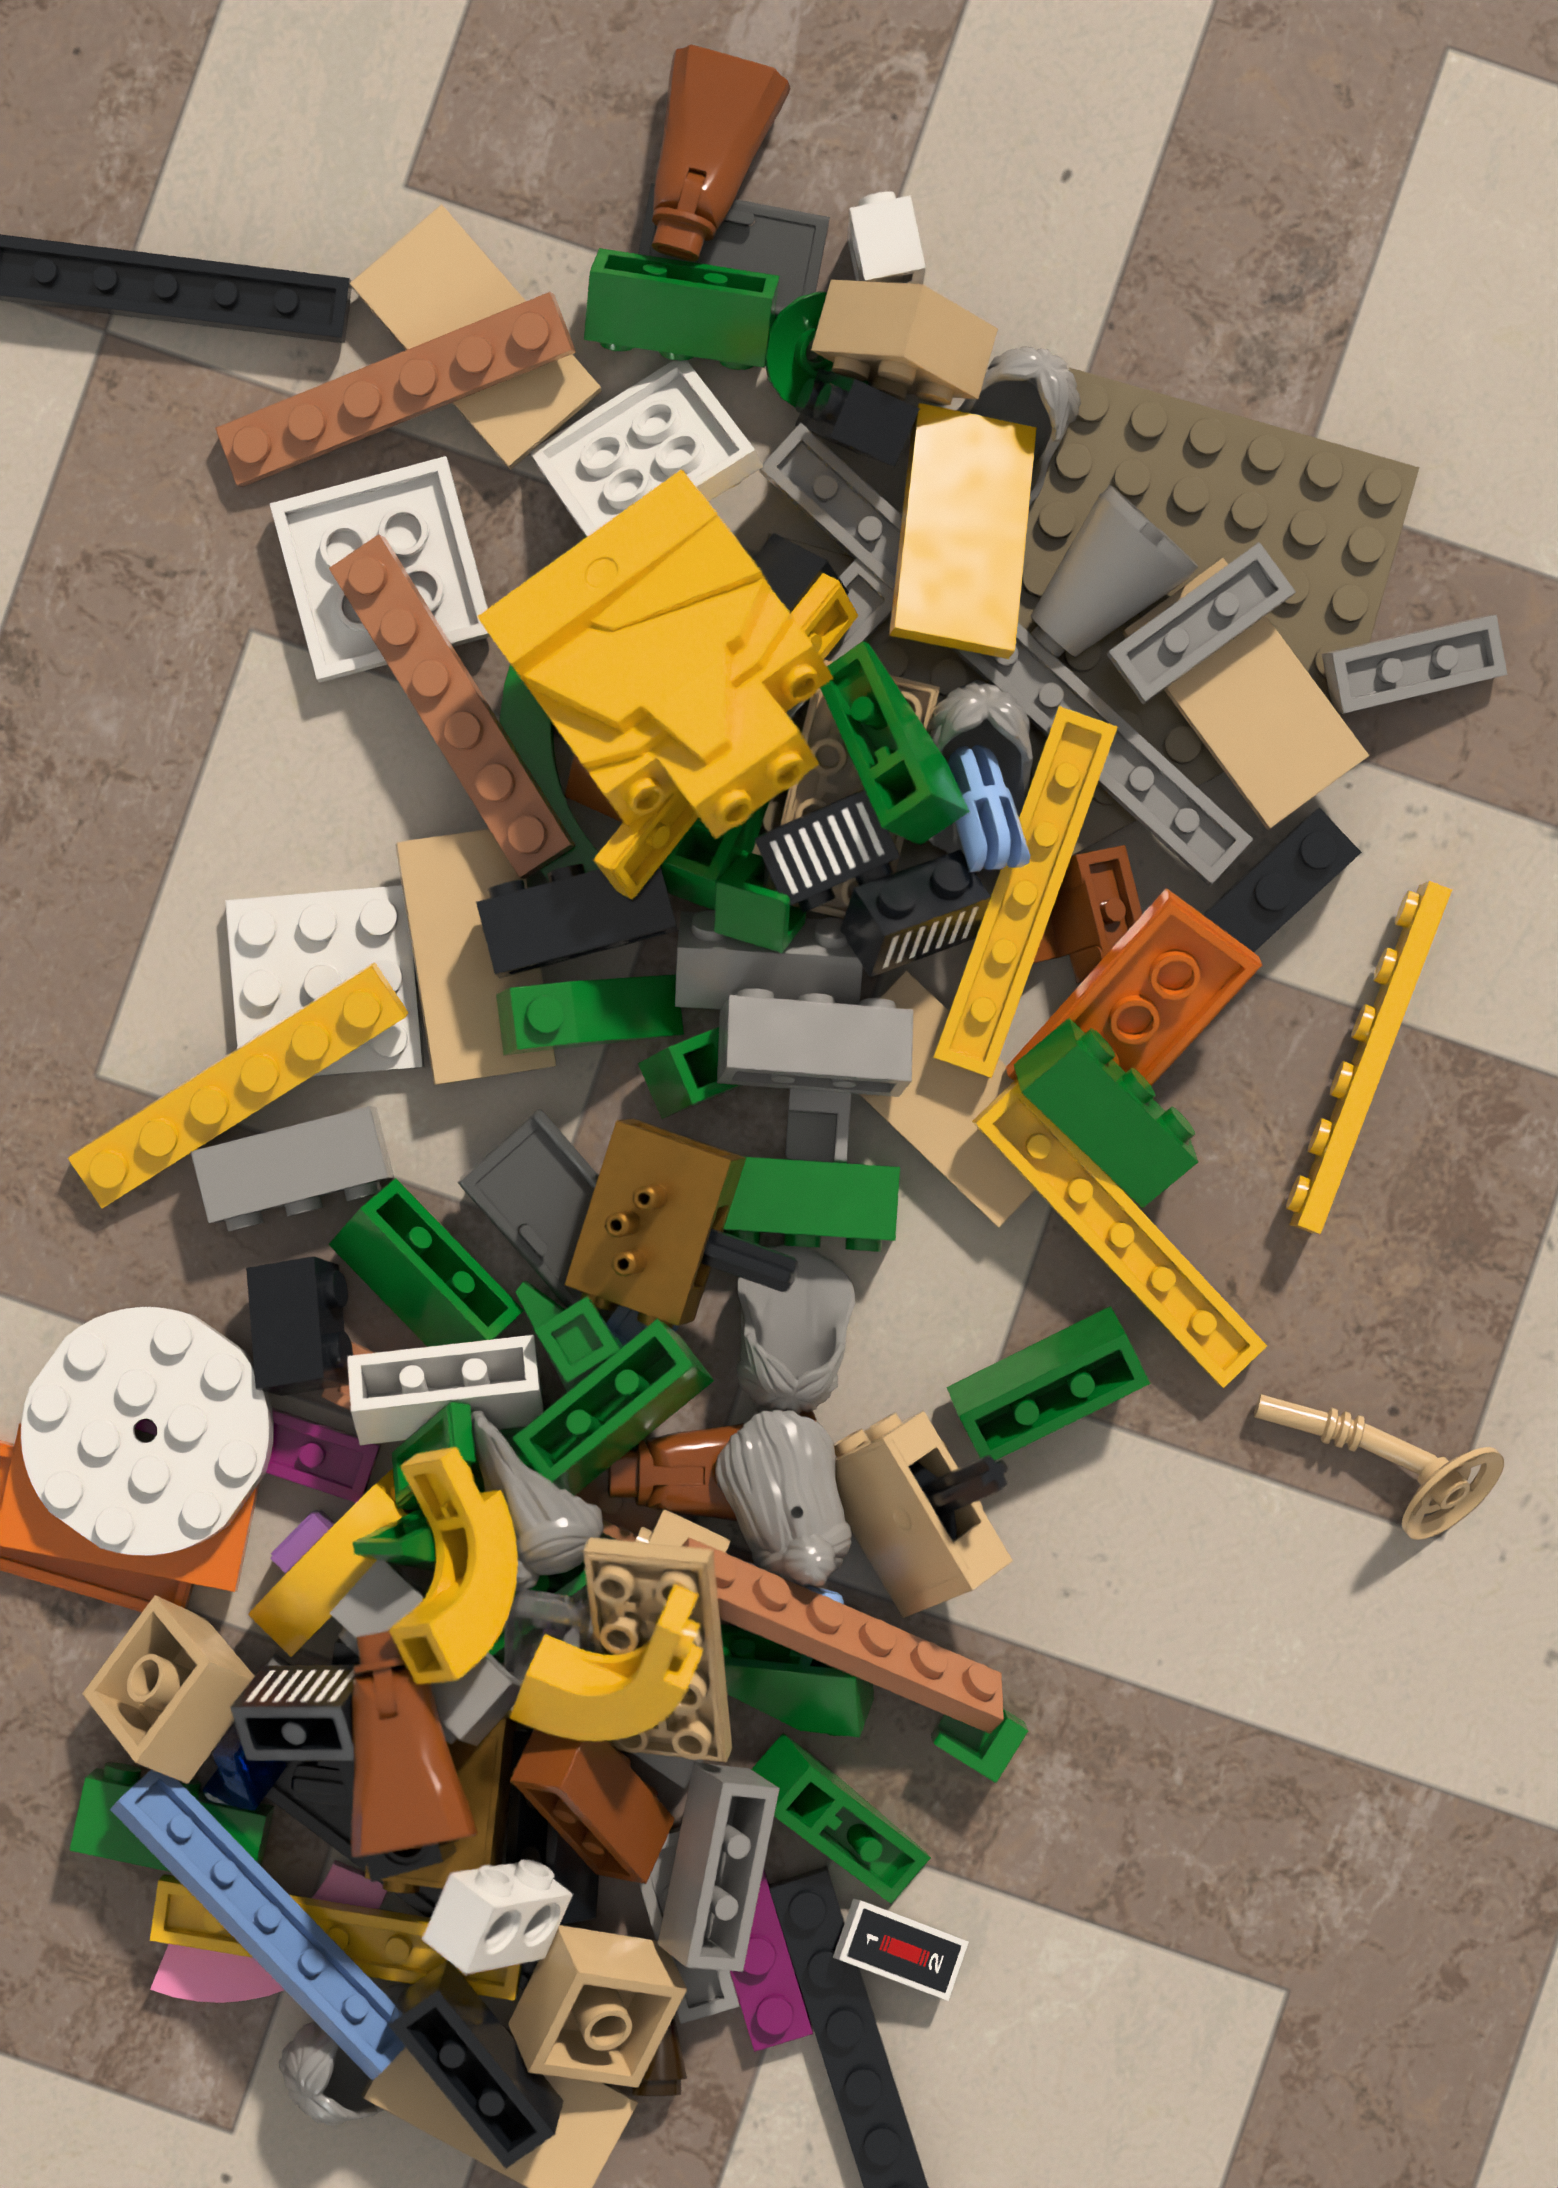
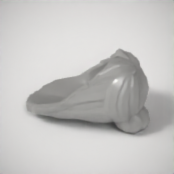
M1022 346L994 357L985 374L979 399L965 398L962 405L956 411L1037 427L1030 505L1038 498L1044 485L1047 468L1053 453L1065 435L1069 424L1074 422L1079 414L1081 399L1076 389L1077 383L1074 374L1068 370L1067 363L1061 357L1052 355L1048 349L1040 348L1036 350L1033 347Z
M976 679L967 685L949 692L946 699L937 704L933 711V718L930 720V737L947 763L950 755L962 746H967L971 749L975 745H981L990 749L998 761L1005 787L1012 794L1019 817L1029 791V778L1033 762L1029 738V718L1022 706L1018 704L1017 699L1010 693L1002 692L996 685L986 684L984 681ZM955 822L929 839L933 846L939 847L947 853L961 850L964 854Z
M784 1244L769 1246L767 1248L794 1257L798 1261V1272L789 1291L783 1293L749 1280L738 1278V1298L741 1306L740 1361L737 1364V1378L743 1391L749 1394L750 1399L753 1401V1406L758 1413L773 1410H792L800 1415L802 1412L809 1413L816 1410L819 1404L824 1403L831 1396L832 1391L838 1387L837 1373L845 1352L846 1331L855 1306V1293L849 1276L835 1265L833 1260L826 1259V1257L821 1256L818 1252L810 1250L809 1247L785 1246Z
M792 1410L762 1411L759 1414H755L752 1420L745 1423L742 1429L730 1437L728 1443L718 1454L715 1475L717 1485L734 1511L740 1530L753 1552L751 1556L754 1565L807 1588L810 1585L821 1586L826 1583L834 1571L839 1569L843 1562V1557L848 1554L852 1545L851 1526L845 1522L844 1510L836 1485V1456L833 1441L818 1422L806 1416H800Z
M474 1411L471 1414L474 1451L483 1475L485 1492L501 1490L508 1505L517 1545L515 1592H524L537 1584L540 1575L564 1573L580 1565L584 1560L583 1550L589 1537L600 1538L603 1533L604 1526L601 1509L596 1505L587 1504L567 1490L559 1489L551 1481L526 1467L516 1456L505 1437L487 1420L482 1411Z
M413 1984L391 1985L383 1990V1992L396 2005L400 1993ZM315 2021L305 2024L303 2028L299 2029L293 2041L289 2042L282 2050V2058L278 2063L279 2069L284 2076L285 2085L288 2088V2095L294 2104H297L306 2115H309L317 2123L337 2126L345 2121L373 2117L377 2113L384 2111V2109L365 2100L361 2095L370 2080L369 2076Z

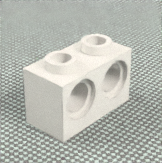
M879 192L861 198L859 206L849 209L847 237L856 281L923 284L926 266L911 195L896 198L894 192Z
M523 1859L517 1863L482 1866L480 1869L450 1873L422 1940L465 1974L545 1959L573 1894L553 1879L554 1874L547 1866L528 1859Z

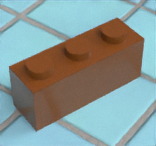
M534 1728L510 1781L596 1875L647 1883L675 1820L658 1800V1792L638 1777L630 1767L631 1761L624 1754L615 1750L608 1741H584L563 1738Z

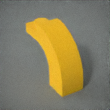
M457 1447L418 1453L400 1466L430 1525L436 1547L435 1573L428 1593L417 1607L388 1629L416 1684L456 1681L474 1667L487 1654L499 1637L508 1618L516 1588V1536L508 1505L502 1491L496 1490L479 1493L473 1481L471 1469L462 1459Z
M393 1468L371 1487L248 1613L290 1657L332 1617L330 1612L377 1561V1559L354 1555L352 1542L414 1512V1510L397 1509Z
M674 1585L652 1638L639 1649L620 1655L596 1654L545 1634L525 1675L510 1718L548 1734L584 1741L622 1739L653 1728L665 1720L682 1701L704 1650L692 1645L700 1624L689 1620L698 1594Z

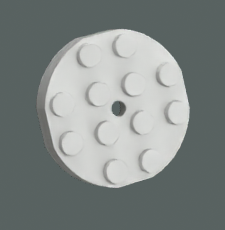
M136 1307L110 1312L92 1319L67 1335L29 1387L21 1421L22 1453L26 1470L38 1497L47 1510L99 1548L115 1553L145 1556L187 1549L206 1541L229 1526L266 1474L271 1458L274 1433L273 1413L269 1394L255 1388L254 1362L247 1352L195 1315L159 1307ZM142 1419L152 1420L157 1427V1435L149 1443L140 1442L134 1434L136 1424Z

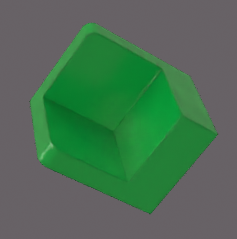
M742 850L716 883L714 933L783 953L805 924L806 912L802 913L800 908L790 906V898L786 894L763 888L765 862L762 856Z
M586 1296L534 1329L566 1382L571 1381L623 1347L618 1337L613 1336L589 1296Z
M1003 1709L1004 1721L990 1734L943 1714L931 1733V1738L934 1745L997 1783L1029 1730L1024 1721Z

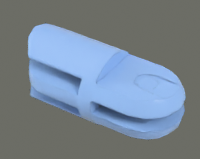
M975 745L971 749L967 746L957 748L950 755L948 765L970 811L955 822L969 871L977 872L983 867L986 870L1003 869L1006 865L1011 868L1024 867L1030 862L1029 849L1012 794L1005 787L994 753L981 745Z

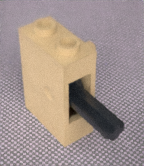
M925 1411L903 1421L894 1412L871 1425L863 1431L861 1428L834 1444L836 1456L835 1479L844 1510L845 1521L851 1526V1531L903 1618L973 1591L1013 1562L979 1501L1002 1491L1007 1486L1004 1473L1009 1469L1003 1460L996 1462L991 1456L987 1455L958 1468L949 1454L948 1446L939 1437Z

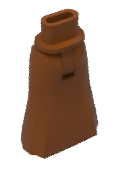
M691 44L685 48L676 49L670 70L664 134L654 188L652 222L657 226L651 246L657 252L686 261H698L704 241L714 239L716 231L726 218L760 145L791 90L788 80L780 75L774 67Z
M813 1411L800 1414V1416H806L817 1422ZM745 1423L666 1434L646 1439V1443L642 1440L635 1446V1449L628 1451L608 1468V1497L635 1498L637 1506H645L661 1511L665 1509L676 1514L738 1522L724 1493L717 1485L715 1466L718 1454L728 1443L730 1437L742 1429Z
M389 1631L356 1637L361 1665L353 1667V1674L364 1675L354 1677L352 1690L354 1747L352 1857L373 1855L476 1836L477 1830L447 1747L430 1683H415Z

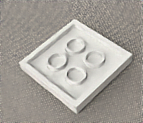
M687 360L671 361L539 444L530 452L537 467L585 537L591 535L681 469L709 502L726 490L737 486L745 478L764 467L754 447Z
M446 456L270 503L315 675L320 683L388 665L329 570V567L378 534L387 539L453 647L491 637L477 618L478 615L488 609Z
M402 885L225 900L237 1049L375 962L409 1014L398 1023L312 1077L425 1068L418 984Z

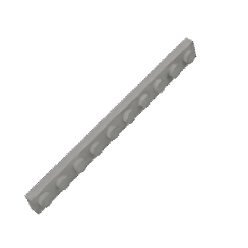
M800 423L763 463L764 467L759 472L854 560L856 558L860 560L894 592L902 515L808 428ZM1019 623L1017 624L1015 652L1009 659L951 648L989 684L996 685L1002 692H1008L1017 699L1018 704L1027 713L1029 721L1047 738L1059 706L1117 726L1118 728L1097 784L1208 886H1211L1254 840Z

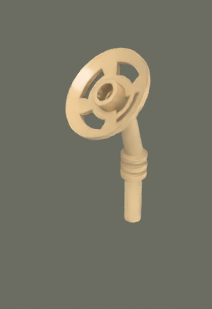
M1260 1394L1254 1411V1418L1321 1436V1442L1329 1444L1333 1439L1335 1447L1342 1448L1347 1443L1349 1451L1355 1452L1360 1447L1418 1474V1482L1421 1486L1411 1499L1402 1519L1404 1532L1415 1540L1435 1536L1467 1516L1490 1493L1499 1480L1504 1468V1458L1495 1448L1483 1447L1475 1449L1448 1461L1445 1457L1437 1458L1434 1454L1366 1424L1364 1416L1357 1415L1352 1420L1351 1413L1346 1411L1341 1416H1338V1409L1332 1407L1328 1412H1323ZM1481 1465L1477 1475L1469 1484L1467 1480L1470 1476L1471 1468Z

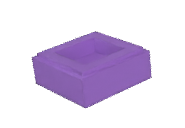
M322 1509L319 1511L315 1510L271 1553L272 1557L270 1559L286 1574L335 1522Z

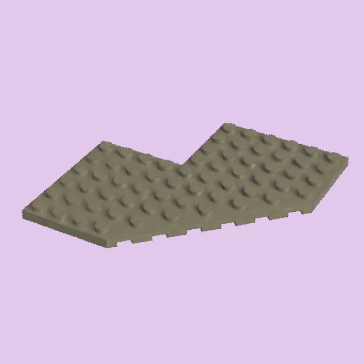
M1069 367L1068 370L1074 374L1077 383L1076 389L1080 394L1081 405L1076 420L1069 424L1065 435L1051 457L1044 485L1038 498L1029 505L1018 623L1030 634L1038 626L1030 616L1099 494H1102L1109 485H1112L1136 506L1149 521L1179 546L1198 565V568L1191 575V578L1078 656L1074 657L1065 650L1057 659L1196 787H1199L1224 772L1164 690L1145 704H1142L1108 658L1107 653L1126 639L1122 634L1126 628L1216 562L1224 558L1230 564L1260 542L1296 591L1291 598L1266 616L1331 703L1322 653L1370 643L1419 467ZM769 533L767 541L771 537V533ZM785 538L827 560L838 577L854 561L851 556ZM891 615L865 641L870 644L889 675L940 687L936 706L939 702L946 699L949 692L967 685L973 680L978 679L989 684L949 647L889 636ZM809 702L791 720L801 735ZM1029 721V738L1033 756L1029 778L1030 788L1047 737ZM1098 784L1072 856L1137 821ZM789 789L783 790L770 799L758 835L781 825ZM904 838L896 872L949 853L933 846L929 840L919 845ZM755 843L752 853L761 855L759 848ZM766 864L764 867L763 888H766L769 876V871L766 867ZM983 867L975 873L991 896L1001 869L986 870ZM810 910L806 911V919L835 917Z

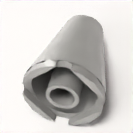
M1109 485L1102 494H1099L1030 616L1038 624L1031 634L1057 658L1065 650L1076 657L1191 578L1198 565L1162 530L1149 521L1136 506L1112 485Z

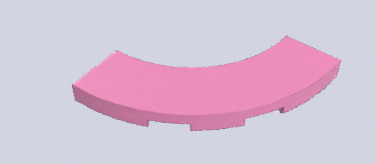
M335 1860L326 1879L311 1898L379 1909L388 1891L382 1888L383 1885L380 1882H371V1879H366L364 1871ZM168 1944L150 1989L175 1998L214 2003L247 2001L284 1991L278 1982L252 1957Z

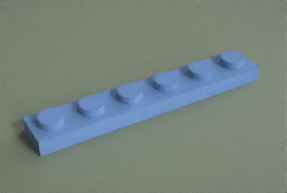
M151 1769L113 1805L110 1810L371 2080H374L405 2048V2045L388 2026L396 2005L177 1779Z

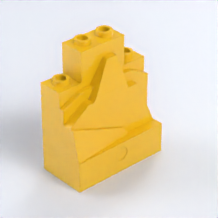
M682 469L477 616L627 827L643 815L657 809L665 799L680 790L716 839L730 828L745 822L752 812L783 790L795 786L805 774L819 765L808 744L786 715V712L798 703L811 698L819 688L832 680L833 676L814 644L773 592L760 569Z

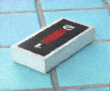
M853 1898L833 1958L949 2001L969 1942Z

